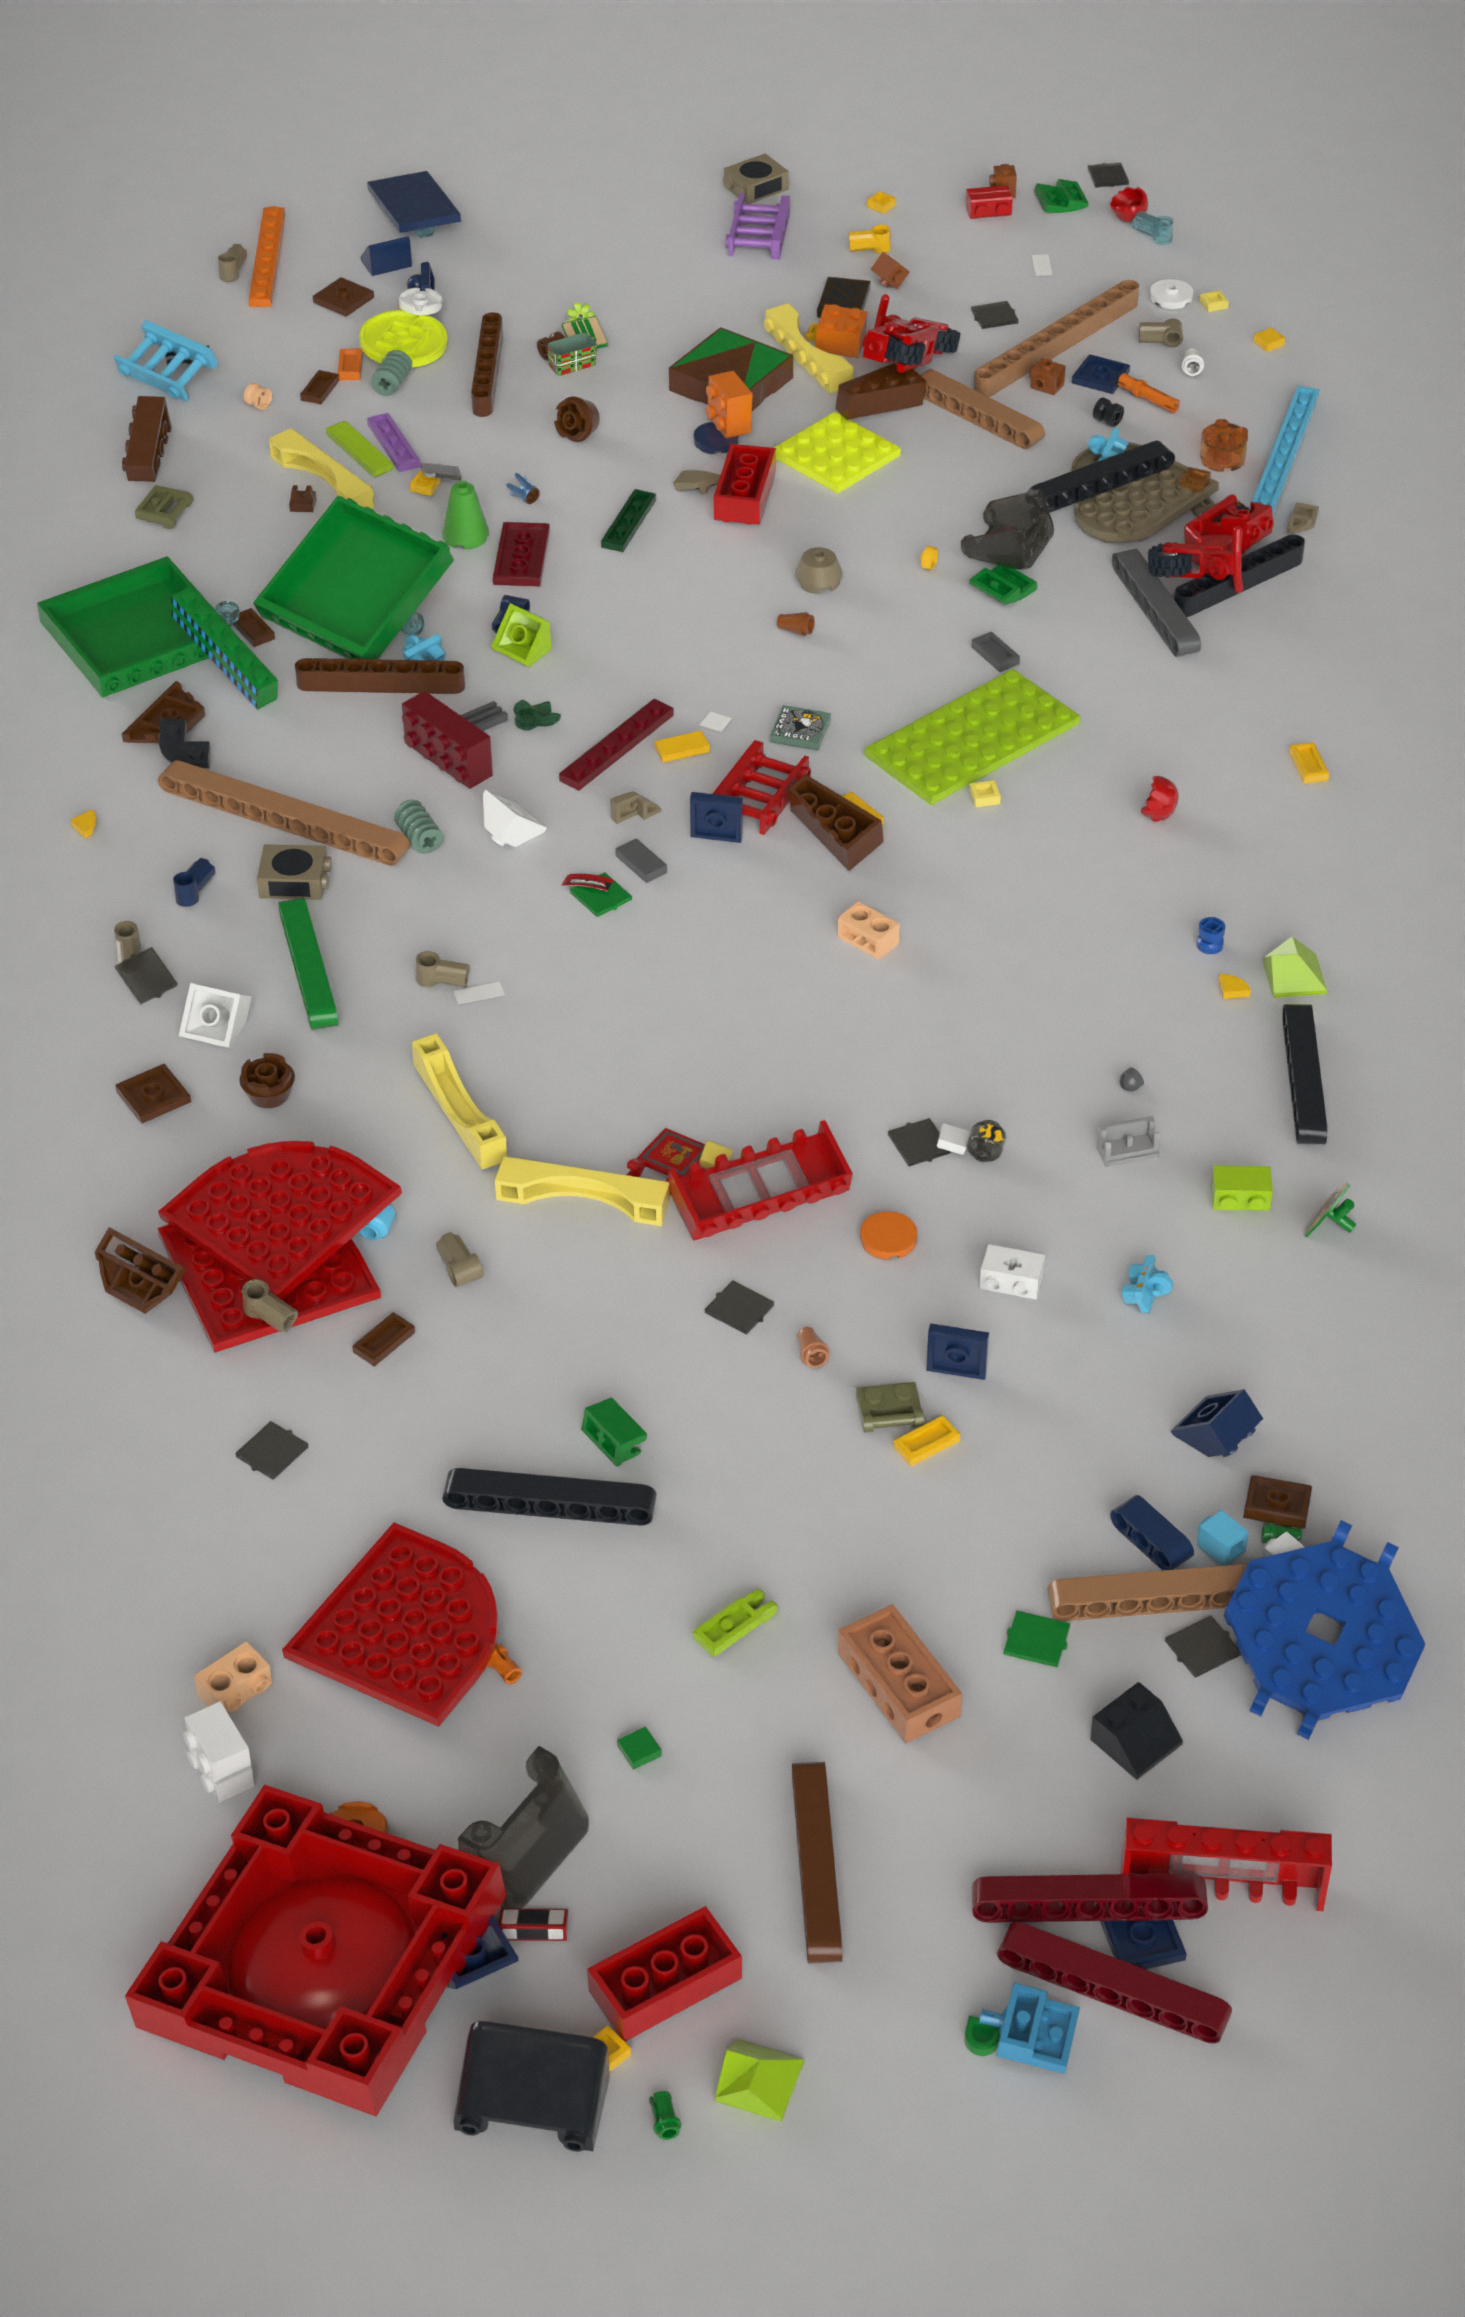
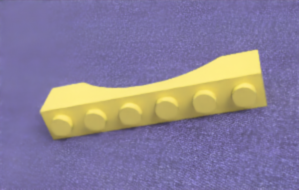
M789 303L765 310V330L789 354H792L798 364L802 365L809 375L813 376L820 386L824 387L830 394L838 391L839 384L853 379L854 367L844 357L822 351L812 346L803 338L799 332V313Z
M290 428L269 438L270 456L281 466L315 474L326 480L333 487L337 496L345 499L351 498L364 508L366 506L371 509L374 508V491L372 487L359 479L355 474H352L328 454H325L301 434Z
M436 1033L413 1041L412 1053L415 1069L481 1170L500 1164L503 1157H507L506 1136L496 1121L485 1116L474 1104L458 1076L448 1049Z
M504 1156L495 1178L496 1200L526 1204L552 1196L587 1197L616 1207L634 1222L651 1225H663L670 1204L669 1182Z

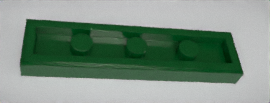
M634 489L601 540V548L624 552L656 502V494Z

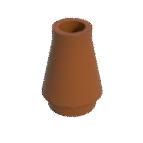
M808 612L779 614L777 618V627L779 629H785L802 636L812 634L814 630L815 619Z

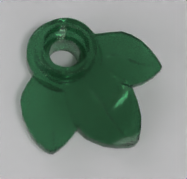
M520 700L513 709L516 715L514 719L515 725L524 731H530L537 726H552L561 719L560 714L551 713L549 701L531 706L527 701Z

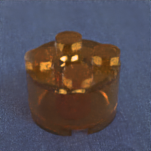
M1217 419L1214 424L1207 426L1203 430L1201 438L1200 458L1202 459V464L1208 469L1223 472L1224 468H1231V471L1241 468L1245 464L1247 428L1229 423L1226 419Z

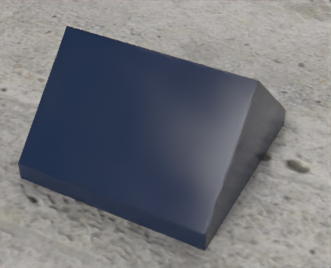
M409 236L369 245L360 257L361 262L371 276L412 267Z
M493 1915L488 1920L489 1927L482 1938L477 1937V1947L473 1954L465 1956L466 1966L461 1975L458 1976L455 1972L447 1985L448 1988H461L519 1961L517 1954ZM443 1933L441 1940L448 1937V1934Z

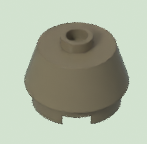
M822 547L811 548L805 551L795 571V576L801 583V588L814 594H819V590L828 588L831 591L835 590L839 586L843 575L836 554L830 549Z

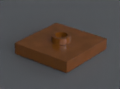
M340 277L313 295V303L346 317L373 299L374 291Z
M165 1063L115 1084L116 1092L141 1124L191 1102L190 1094Z
M1251 1475L1243 1518L1305 1529L1312 1486Z

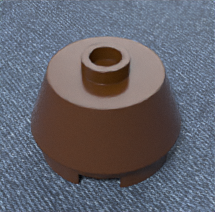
M571 396L557 405V421H554V424L561 437H567L573 442H582L598 428L600 421L599 412L591 401Z
M264 1053V1058L256 1059L252 1062L248 1059L243 1064L239 1082L254 1105L261 1108H274L282 1105L288 1099L295 1080V1073L292 1067L285 1062L283 1056L274 1053Z

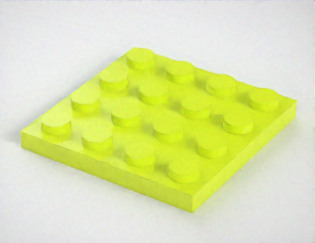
M836 412L829 414L774 447L776 448L777 460L836 493H840L901 455V448L857 423L849 419L847 420Z

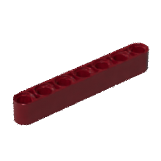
M1194 1873L985 1876L976 1879L972 1884L973 1916L977 1920L986 1923L1194 1920L1204 1917L1208 1912L1205 1879Z
M1011 1923L997 1951L999 1960L1011 1968L1206 2043L1216 2044L1220 2042L1232 2014V2007L1229 2003L1217 1996L1025 1923Z

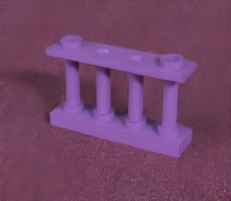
M740 193L738 201H734L735 215L730 234H726L725 247L729 248V256L734 255L736 246L760 247L771 250V259L780 260L790 217V196L782 195L780 204L774 206L744 204V193ZM744 212H748V213H763V214H775V215H774L773 217H770V216L744 215ZM741 223L773 226L771 228L741 226ZM738 235L768 236V239L738 237Z

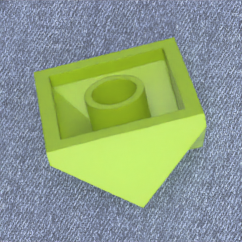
M510 603L490 648L530 667L552 649L550 622Z
M1293 936L1263 958L1273 998L1327 993L1316 954Z
M738 2039L726 2050L715 2101L782 2122L803 2068L804 2059Z

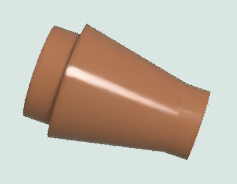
M804 1327L800 1329L797 1337L799 1339L802 1362L811 1368L822 1367L829 1358L828 1346L819 1338L813 1328Z

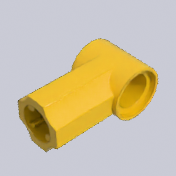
M876 225L872 230L849 232L850 252L873 250L879 254L889 252L891 250L890 227L887 225Z

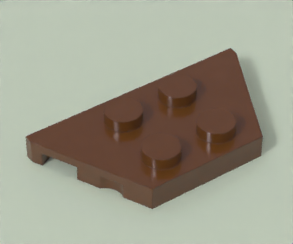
M175 681L122 733V740L126 743H159L160 719H186L187 734L205 716L204 707L198 701H195L189 692L185 693L182 690L180 682Z

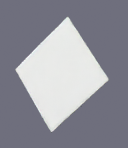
M710 711L699 726L722 732L732 718Z

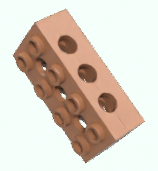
M893 1604L838 1630L839 1656L905 1743L961 1717L962 1692Z

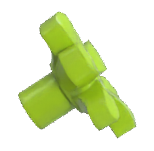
M576 302L573 304L574 310L570 308L567 311V315L571 317L567 322L575 321L579 316L581 319L593 317L595 314L594 312H588L590 309L588 304H584L581 307L580 302Z

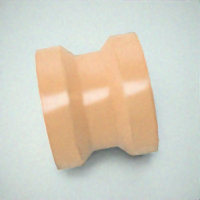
M251 383L247 386L244 392L245 403L251 406L254 405L259 410H265L271 403V390L265 387L262 388L257 383Z

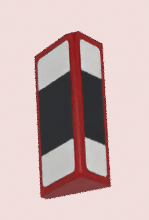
M501 1909L498 1925L508 1941H567L568 1909Z

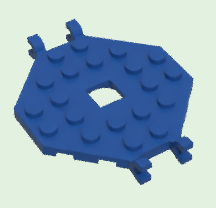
M1342 1520L1332 1540L1329 1542L1249 1561L1224 1612L1228 1626L1231 1625L1237 1638L1236 1644L1244 1662L1249 1664L1253 1673V1682L1258 1690L1249 1711L1261 1717L1271 1698L1305 1714L1297 1735L1308 1740L1317 1721L1330 1718L1332 1714L1344 1711L1350 1713L1370 1708L1375 1703L1383 1701L1390 1703L1400 1700L1426 1645L1389 1569L1399 1547L1387 1542L1378 1563L1343 1547L1352 1525ZM1314 1614H1324L1342 1625L1343 1629L1335 1645L1305 1632Z

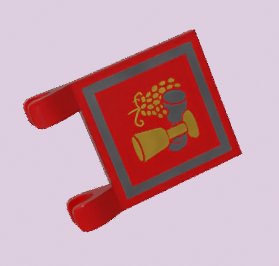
M665 1128L637 1158L631 1159L627 1163V1168L630 1169L627 1176L640 1177L645 1167L667 1176L669 1169L675 1168L679 1178L686 1176L689 1173L690 1165L699 1162L705 1144Z

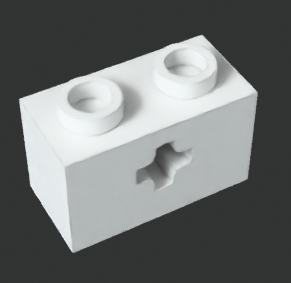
M988 1244L981 1267L980 1289L1037 1300L1044 1276L1045 1255Z

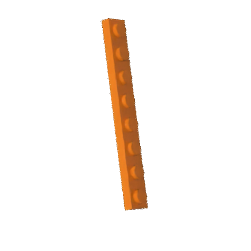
M270 206L263 208L249 294V307H271L285 220V207Z

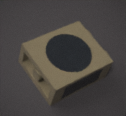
M765 153L725 167L723 184L726 189L738 198L740 193H744V202L751 204L789 190V171Z
M264 844L257 875L259 898L322 900L323 890L328 889L329 884L327 872H331L332 859L327 856L326 846Z

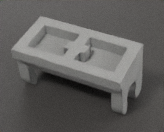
M1153 1116L1099 1126L1097 1149L1105 1167L1159 1157L1160 1134L1159 1132L1154 1133L1155 1120Z

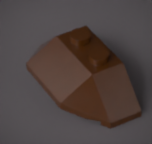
M110 1227L94 1252L96 1260L99 1261L100 1275L105 1292L144 1314L172 1295L186 1268Z

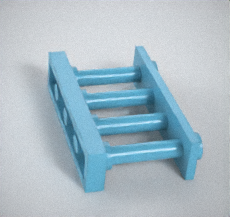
M145 320L141 325L145 339L128 359L118 355L113 357L118 366V371L126 377H133L164 391L174 399L179 398L187 402L189 397L183 387L200 367L206 366L214 370L219 364L212 349ZM151 345L161 346L144 367L136 364ZM168 352L177 353L160 374L152 371ZM184 359L193 361L177 381L169 379Z

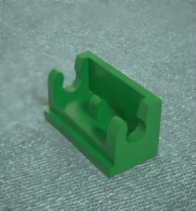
M612 1397L585 1408L581 1430L616 1467L642 1452L638 1447L633 1449L632 1447L644 1442L647 1438V1433Z

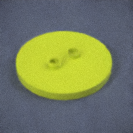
M393 310L377 314L368 319L360 329L359 343L362 351L369 358L380 364L390 351H402L412 360L413 368L430 364L439 359L447 349L448 335L445 327L429 315H414L403 310Z

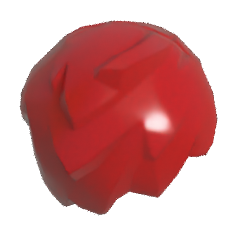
M1126 187L1123 191H1118V194L1114 195L1109 203L1116 216L1123 222H1134L1148 210L1147 194L1139 187L1135 189Z
M1163 776L1152 777L1153 783H1151L1153 789L1149 794L1150 796L1146 799V806L1141 808V814L1151 818L1153 822L1167 819L1173 814L1178 804L1179 794L1177 787L1172 781Z

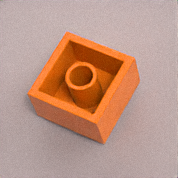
M825 304L817 326L815 347L831 354L858 358L864 336L866 335L868 311Z
M734 371L709 376L708 386L706 387L708 405L705 408L708 419L712 420L717 430H720L725 438L751 433L752 392Z

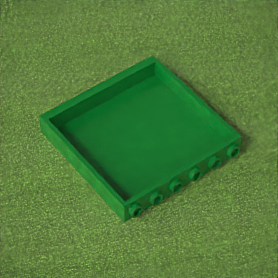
M337 496L253 604L261 617L346 659H378L450 567L454 559L450 553V547L445 542L440 540L437 542L424 532L418 533L413 531L404 523L398 524L387 515L381 516L370 507L366 506L364 508L358 505L351 498L345 499Z
M168 556L37 602L41 624L102 698L210 658L171 616V596L192 586L208 604L209 602Z

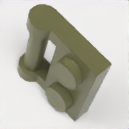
M155 485L136 508L135 516L136 519L160 523L165 528L172 529L177 522L178 516L186 507L192 504L194 498L189 492ZM174 501L178 502L170 513H165Z
M916 1382L856 1388V1398L864 1433L873 1432L875 1428L913 1424L914 1427H920L924 1425V1414L920 1405Z

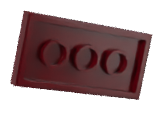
M503 522L493 573V585L540 587L550 534V524Z

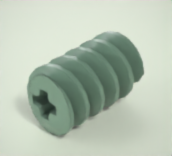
M399 350L387 353L372 376L371 384L374 390L383 396H389L392 392L397 391L412 368V360L406 353Z
M411 799L401 803L395 811L394 820L408 838L414 850L424 854L439 848L443 842L444 835L425 807L421 805V802Z

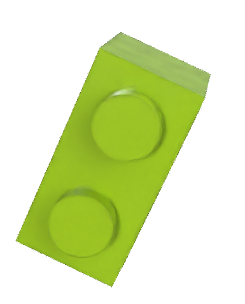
M1213 1165L1211 1179L1213 1210L1270 1211L1273 1194L1271 1167Z

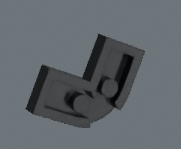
M160 719L159 747L165 759L171 763L178 760L200 768H209L210 742L186 741V719Z

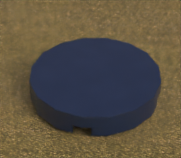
M713 422L704 423L694 431L695 446L702 452L715 454V451L727 453L730 444H738L739 436L725 438L720 430H717Z

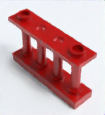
M754 740L712 794L733 797L744 796L766 803L767 805L763 810L743 804V815L760 820V834L765 835L769 828L776 824L778 816L790 802L788 789L804 775L810 777L809 756L804 755L797 766L766 757L764 754V743ZM766 767L789 774L786 780H781L756 771L759 768ZM754 781L776 788L778 791L771 795L746 787L745 785Z

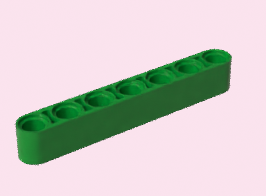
M305 898L278 902L282 926L310 1028L315 1030L337 1026L336 1006Z

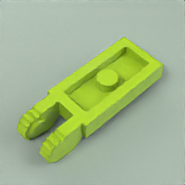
M756 1589L744 1598L740 1597L694 1629L693 1639L714 1658L761 1625V1623H765L775 1616L779 1607L774 1601H769L757 1610H754L762 1604L766 1596L761 1589Z

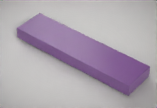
M389 413L367 418L369 428L398 472L421 467L420 459Z

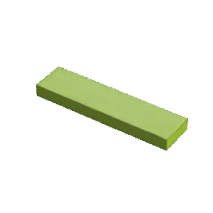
M342 421L326 428V435L373 477L393 470V463L347 421Z

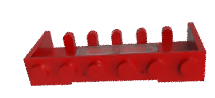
M826 1120L820 1121L818 1134L807 1137L804 1130L799 1129L794 1132L792 1142L781 1145L778 1138L774 1137L767 1142L766 1150L755 1153L752 1146L749 1145L742 1149L740 1159L729 1162L726 1154H720L715 1159L714 1167L703 1170L700 1163L695 1162L690 1165L688 1175L680 1178L675 1168L669 1169L667 1182L670 1183L671 1196L693 1241L725 1230L738 1228L743 1223L752 1220H763L770 1214L790 1211L804 1203L811 1204L833 1195H840L850 1190L853 1173Z
M1126 1817L1120 1874H1198L1204 1879L1215 1880V1897L1218 1900L1228 1898L1229 1881L1249 1883L1248 1897L1253 1903H1259L1262 1900L1263 1884L1282 1885V1901L1287 1906H1292L1296 1903L1297 1887L1316 1888V1911L1323 1912L1332 1869V1834L1280 1830V1833L1191 1826L1179 1825L1177 1821Z

